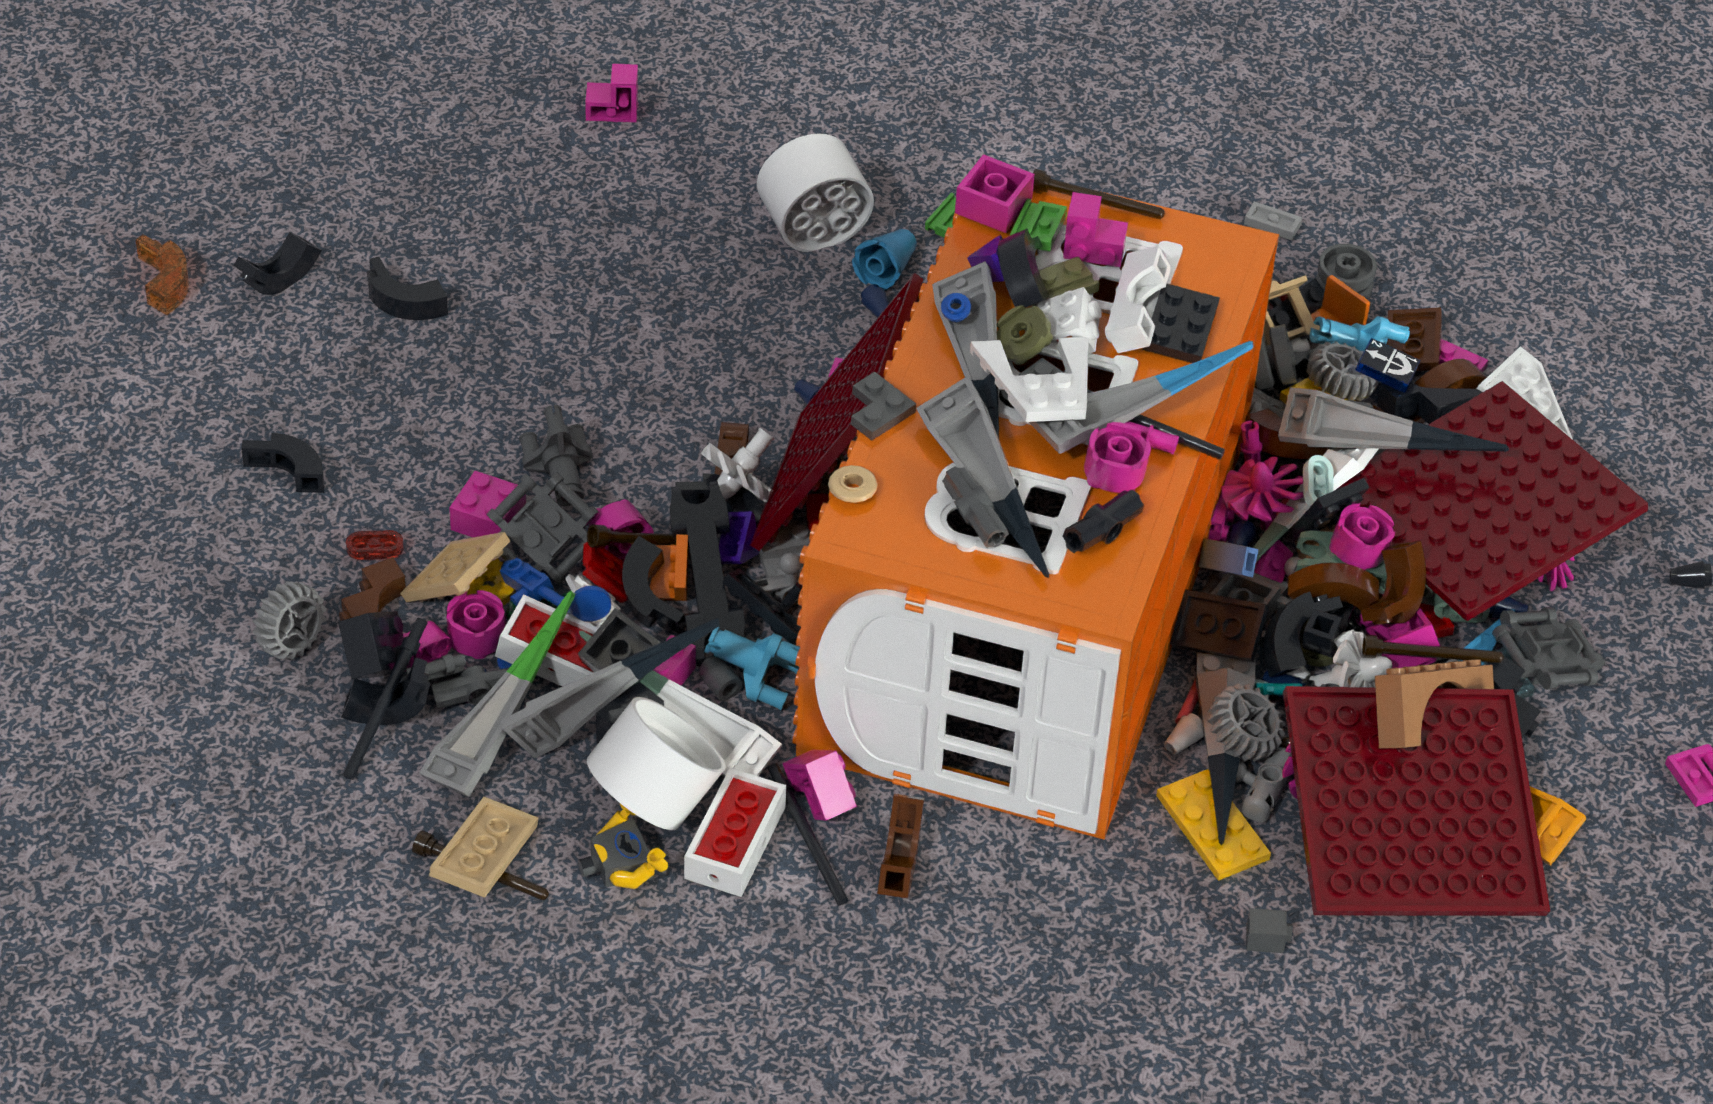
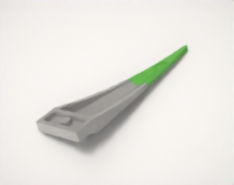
M572 591L567 593L537 635L491 690L434 747L419 772L421 776L464 796L469 797L482 774L488 773L507 734L502 729L501 720L518 712L573 602L575 594Z

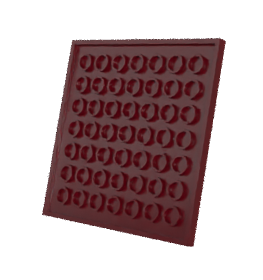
M914 273L800 412L771 488L773 490L772 495L764 506L750 546L758 551L766 543L771 544L779 533L778 528L781 525L787 526L793 517V510L795 508L801 509L808 498V492L810 490L815 492L823 480V474L825 472L830 474L838 462L837 458L839 455L845 456L848 453L851 440L857 436V429L851 425V416L867 406L852 394L853 385L873 372L884 378L886 363L888 360H893L895 343L897 340H902L901 335L904 323L911 320L910 313L913 303L919 301V292L923 282V278Z
M1503 381L1430 423L1429 426L1506 444L1509 447V451L1386 449L1373 457L1362 471L1337 488H1342L1365 478L1370 488L1363 494L1360 507L1369 508V505L1377 506L1392 518L1395 536L1390 546L1396 543L1421 541L1426 565L1425 584L1466 621L1471 620L1648 511V502Z
M1285 687L1283 696L1313 915H1548L1550 905L1513 689L1436 688L1425 707L1421 727V746L1379 748L1375 687Z

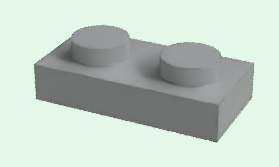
M1255 201L1244 219V225L1276 233L1280 237L1293 240L1302 223V217Z

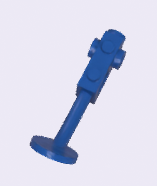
M516 557L502 564L499 571L504 582L517 591L510 597L514 605H518L523 594L539 602L545 598L557 607L564 599L562 595L554 591L549 577L544 572L541 573L533 568L528 562L525 563ZM585 586L574 592L575 597L568 610V613L580 620L588 622L597 621L604 618L610 612L611 598L608 592L601 587Z

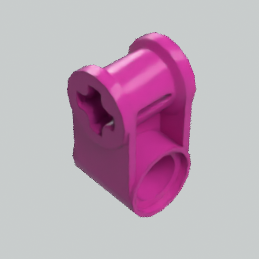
M427 621L428 624L419 640L421 645L416 656H412L410 659L411 667L414 663V657L429 663L442 658L452 648V639L433 621ZM410 632L403 634V636L408 637Z

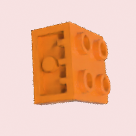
M1330 275L1326 280L1322 307L1312 313L1311 317L1313 321L1320 316L1351 326L1355 323L1366 325L1370 302L1344 282Z
M677 534L676 545H655L663 550L664 563L653 577L650 589L661 600L687 601L688 535Z

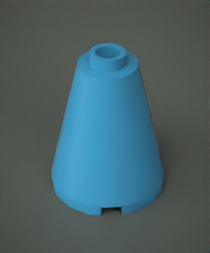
M899 229L866 240L858 245L855 249V257L852 258V265L855 274L865 285L868 283L877 284L884 289L893 286L898 281L917 247V241L913 233L906 229Z

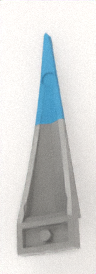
M1248 341L1203 360L1156 376L1087 393L1085 419L1029 423L1059 454L1080 443L1088 445L1092 432L1098 427V430L1107 427V423L1128 422L1253 349V341Z

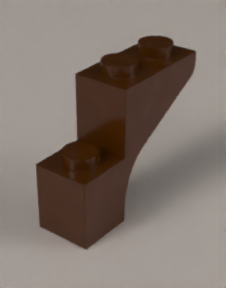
M393 557L361 568L362 581L359 582L361 592L341 599L342 612H339L340 621L366 613L382 612L389 602L402 596L400 593L406 588L405 575Z

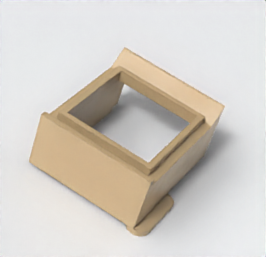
M1306 275L1279 284L1277 281L1271 282L1269 300L1287 294L1302 326L1288 332L1289 340L1310 335L1311 327L1320 330V326L1313 323L1314 321L1298 288L1308 280ZM1267 311L1263 332L1265 333L1268 345H1270L1269 331L1274 324Z

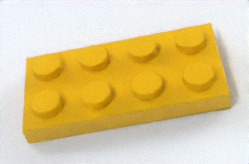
M1209 769L1157 789L1156 796L1218 881L1270 860L1271 852L1233 801L1231 803L1224 843L1220 845Z

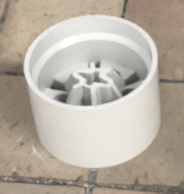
M810 134L789 141L778 148L765 161L757 178L758 193L783 239L790 247L798 251L810 252L846 242L861 230L873 210L874 197L870 187L844 143L831 135Z
M644 697L632 699L587 757V765L591 773L612 797L640 818L667 830H676L681 826L725 770V764L721 755L695 727L667 707Z

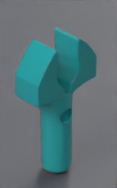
M1255 683V689L1259 687L1262 695H1283V690L1286 686H1302L1299 683Z

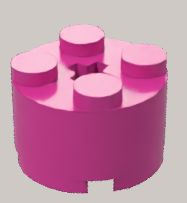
M1122 422L1107 423V427L1098 430V427L1090 436L1084 462L1087 483L1093 488H1100L1109 492L1121 493L1124 490L1130 491L1131 489L1135 491V488L1143 482L1151 452L1148 438L1146 442L1138 428Z
M626 499L610 503L603 508H597L599 513L589 524V527L593 524L605 525L611 531L654 533L647 520ZM610 543L604 548L624 563L632 544Z
M1361 503L1347 506L1341 512L1331 537L1329 549L1346 564L1366 571V569L1376 567L1384 561L1382 550L1389 548L1395 536L1393 530L1394 522L1379 507L1369 505V508L1360 507Z
M477 590V594L469 595L465 592L462 595L455 596L447 606V634L452 639L453 649L475 659H483L488 654L496 651L500 635L505 628L503 604L496 595L483 590Z

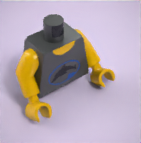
M620 803L623 810H618L607 824L591 838V856L579 859L578 867L582 877L599 873L606 887L616 886L636 889L645 881L654 879V870L659 872L665 871L668 868V862L664 859L666 854L660 848H654L649 851L634 819H629L628 817L629 815L635 816L636 814Z

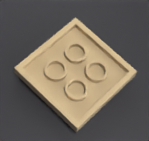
M505 532L451 541L400 594L406 602L418 600L423 602L430 598L437 597V599H441L448 595H462L470 588L469 584L475 578L486 572V566L503 554V548L510 542V539Z

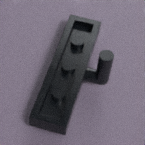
M1313 279L1299 290L1310 314L1322 306L1325 292L1318 281ZM1280 297L1268 301L1274 307L1268 312L1274 326L1285 324L1288 331L1299 323L1289 298L1283 302Z
M740 568L728 573L722 583L728 587L729 593L745 602L749 606L751 613L755 616L763 618L775 634L784 637L789 643L796 645L801 626H797V619L788 611L798 600L803 585L796 582L782 602L778 603Z

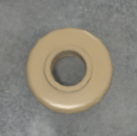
M853 465L835 470L830 476L828 483L830 492L836 498L853 503L871 498L876 492L878 485L875 476L868 469ZM848 484H856V485H858L859 487L852 488V487H848V486H846V485H848Z

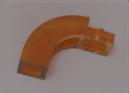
M142 234L136 239L138 258L160 271L155 278L145 285L147 304L168 315L183 302L188 293L189 278L186 258L180 247L173 241L169 240L161 245L158 241Z

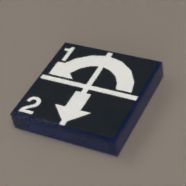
M1371 338L1355 370L1405 393L1421 360Z

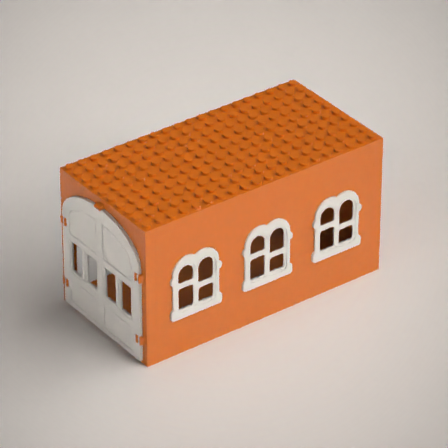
M1048 190V192L1042 191L1041 194L1033 192L1031 203L1038 204L1039 201L1067 206L1068 215L1072 196ZM1138 200L1134 201L1164 209V217L1156 219L1101 204L1099 218L1127 222L1128 226L1121 267L1083 262L1093 274V279L1099 281V291L1089 295L1093 301L1098 302L1102 312V316L1099 318V338H1097L1096 352L1088 354V390L1093 392L1105 390L1192 364L1187 361L1142 350L1143 348L1117 353L1113 344L1106 338L1105 327L1108 324L1111 313L1110 309L1115 299L1116 287L1120 281L1121 269L1124 266L1127 253L1159 246L1171 266L1167 284L1220 297L1202 360L1248 341H1253V349L1141 413V415L1224 448L1225 451L1221 460L1179 443L1174 455L1151 447L1144 480L1135 488V492L1140 495V499L1144 504L1143 512L1124 525L1121 533L1113 542L1105 544L1103 541H1100L1083 552L1077 551L1073 553L1066 548L1065 540L1062 537L1065 528L1083 519L1093 505L1099 503L1103 506L1120 493L1093 488L1087 483L1084 462L1088 445L1080 443L1059 454L1029 422L1024 421L1015 408L1006 406L1001 402L999 398L1001 390L998 388L999 441L1013 479L1018 483L1017 489L1023 505L1026 502L1030 489L1033 487L1066 496L1058 517L1052 518L1026 511L1031 525L1052 530L1047 547L1042 553L1049 572V578L1042 574L1023 549L1005 544L986 548L979 537L959 533L948 525L946 521L947 516L957 507L942 480L945 478L946 471L956 465L929 432L917 409L914 414L872 441L857 430L856 441L851 440L848 448L847 461H842L839 468L853 465L868 469L877 480V490L871 498L856 503L842 501L836 498L829 490V501L822 504L819 513L820 521L818 524H813L809 536V546H803L799 563L803 564L799 576V584L803 585L798 597V605L802 606L797 619V626H801L796 640V646H799L800 649L795 665L799 667L795 678V686H798L794 698V705L798 706L793 719V725H797L792 739V743L796 744V756L813 749L837 751V754L844 760L845 769L890 781L892 784L916 788L1034 820L1036 823L1050 827L1056 826L1105 839L1172 649L1170 641L1185 589L1191 591L1193 589L1200 569L1198 563L1203 539L1209 538L1211 520L1222 492V486H1224L1228 472L1235 470L1241 453L1240 446L1243 443L1241 425L1245 422L1246 415L1251 411L1279 234ZM954 213L953 227H948L945 234V245H940L938 248L936 265L931 264L927 276L928 282L923 283L920 288L919 302L913 303L910 313L911 320L910 322L905 321L901 335L902 340L896 341L893 349V360H888L884 369V379L914 401L916 408L965 378L935 305L932 284L971 268L967 257L995 237L1001 235L1004 239L1010 236L1016 221L1007 233ZM1067 216L1051 251L1036 250L1035 258L1038 270L1070 260L1063 258ZM1005 281L992 282L993 289L996 292L997 323L1006 312L1015 307ZM1160 290L1153 293L1142 304L1150 318H1152ZM1021 330L1019 332L1020 337L1023 336L1026 333V331ZM1058 340L1052 341L1037 355L1028 359L1022 365H1016L1013 361L1008 360L1013 376H1018L1041 358H1044L1067 374L1057 348ZM848 484V485H846V486L852 487V488L859 487V486L856 485V484ZM954 633L1023 650L1022 672L952 654ZM951 670L1019 687L1018 708L950 691ZM947 714L1015 732L1013 752L945 734ZM944 749L1011 767L1010 783L944 766Z

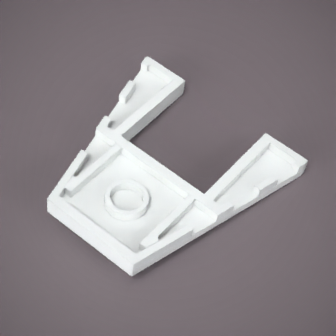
M1088 337L1058 339L1057 348L1067 374H1027L1013 376L1000 340L971 341L970 353L972 356L977 355L980 359V366L986 373L991 372L995 377L996 386L1000 390L1007 392L1008 401L1025 422L1085 419L1087 411Z

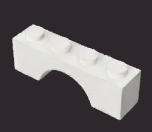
M1159 246L1127 253L1124 266L1121 269L1120 281L1116 287L1115 299L1110 309L1111 313L1108 324L1105 327L1106 338L1113 344L1117 353L1148 347L1151 344L1155 325L1142 304L1153 293L1166 287L1171 269Z

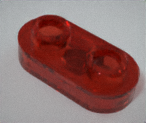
M393 530L357 531L350 534L346 539L347 554L357 560L396 558L401 555L404 549L403 537L400 533Z

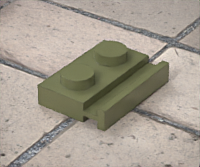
M1079 257L1039 270L1049 297L1044 300L1082 287L1086 289L1088 294L1099 291V281L1093 279V274Z

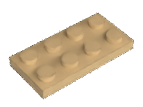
M483 797L430 866L429 876L486 897L537 828L538 817Z

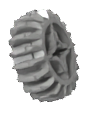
M1334 341L1332 344L1330 342L1318 344L1308 359L1306 372L1309 374V379L1314 381L1316 387H1321L1322 392H1328L1341 399L1362 401L1364 398H1369L1373 391L1376 390L1380 378L1379 370L1360 362L1364 351H1359L1355 346L1350 347L1346 343L1342 345Z
M286 581L284 585L277 584L275 591L268 590L267 599H261L263 603L261 608L255 610L258 613V617L252 622L257 626L253 630L257 637L256 642L266 653L279 659L293 660L295 655L303 656L304 649L311 650V643L318 641V633L324 631L321 627V624L327 620L323 615L327 609L322 604L324 599L321 598L314 588L302 582Z
M1237 683L1236 685L1226 687L1214 697L1211 702L1212 705L1208 710L1210 717L1207 721L1213 725L1210 732L1216 733L1218 736L1216 742H1222L1225 745L1224 751L1230 749L1234 757L1241 755L1244 761L1251 759L1255 762L1270 756L1280 746L1281 740L1285 735L1283 731L1285 723L1280 720L1283 713L1276 711L1275 706L1277 703H1271L1268 700L1269 694L1263 696L1260 693L1259 687L1252 690L1249 683L1243 686Z

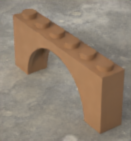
M1481 659L1388 668L1386 669L1387 674L1376 675L1375 688L1379 748L1421 746L1423 715L1433 691L1436 688L1494 689L1493 665H1481Z

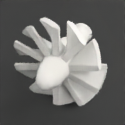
M759 428L746 448H740L732 459L711 443L701 452L710 462L723 470L717 481L725 500L734 496L742 487L751 491L764 502H767L771 497L773 490L752 475L760 464L761 460L759 457L771 441L774 440L763 429Z
M1353 629L1343 632L1335 638L1334 643L1338 649L1333 657V663L1337 665L1332 668V671L1313 675L1309 680L1314 681L1313 685L1318 687L1328 683L1336 684L1340 687H1375V676L1387 674L1386 669L1392 668V661L1385 656H1376L1374 659L1363 658L1362 643L1365 634L1363 632H1356Z

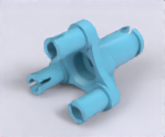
M1319 316L1313 323L1319 325L1320 330L1311 327L1310 340L1313 343L1324 344L1325 342L1332 344L1334 341L1342 345L1346 343L1348 346H1355L1357 350L1364 351L1365 353L1372 339L1387 344L1388 339L1405 343L1408 340L1410 331H1408L1409 327L1391 323L1387 318L1377 316L1369 324L1355 323L1352 326L1330 319L1325 320V318ZM1380 371L1378 381L1390 380L1392 376Z
M719 626L714 629L704 652L707 654L711 652L715 657L744 669L743 676L747 699L754 702L759 700L782 710L788 693L764 684L765 681L763 679L769 666L774 664L797 674L799 667L795 665L800 647L782 640L783 637L775 633L762 640L758 638L754 642L726 629L724 631L720 630Z

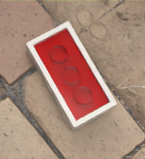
M523 594L500 635L495 657L513 664L556 609ZM566 614L536 675L563 687L594 673L579 658L578 653L587 643L580 636L579 631H584L593 636L598 627Z
M729 768L684 856V879L742 897L785 810L786 785Z

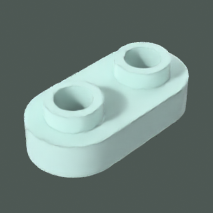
M1321 455L1312 456L1303 466V496L1308 506H1311L1317 498L1334 491L1332 464Z

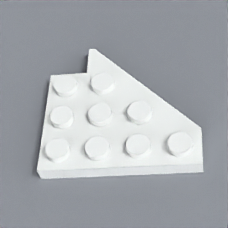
M1521 346L1476 388L1484 392L1503 381L1573 440L1542 363Z

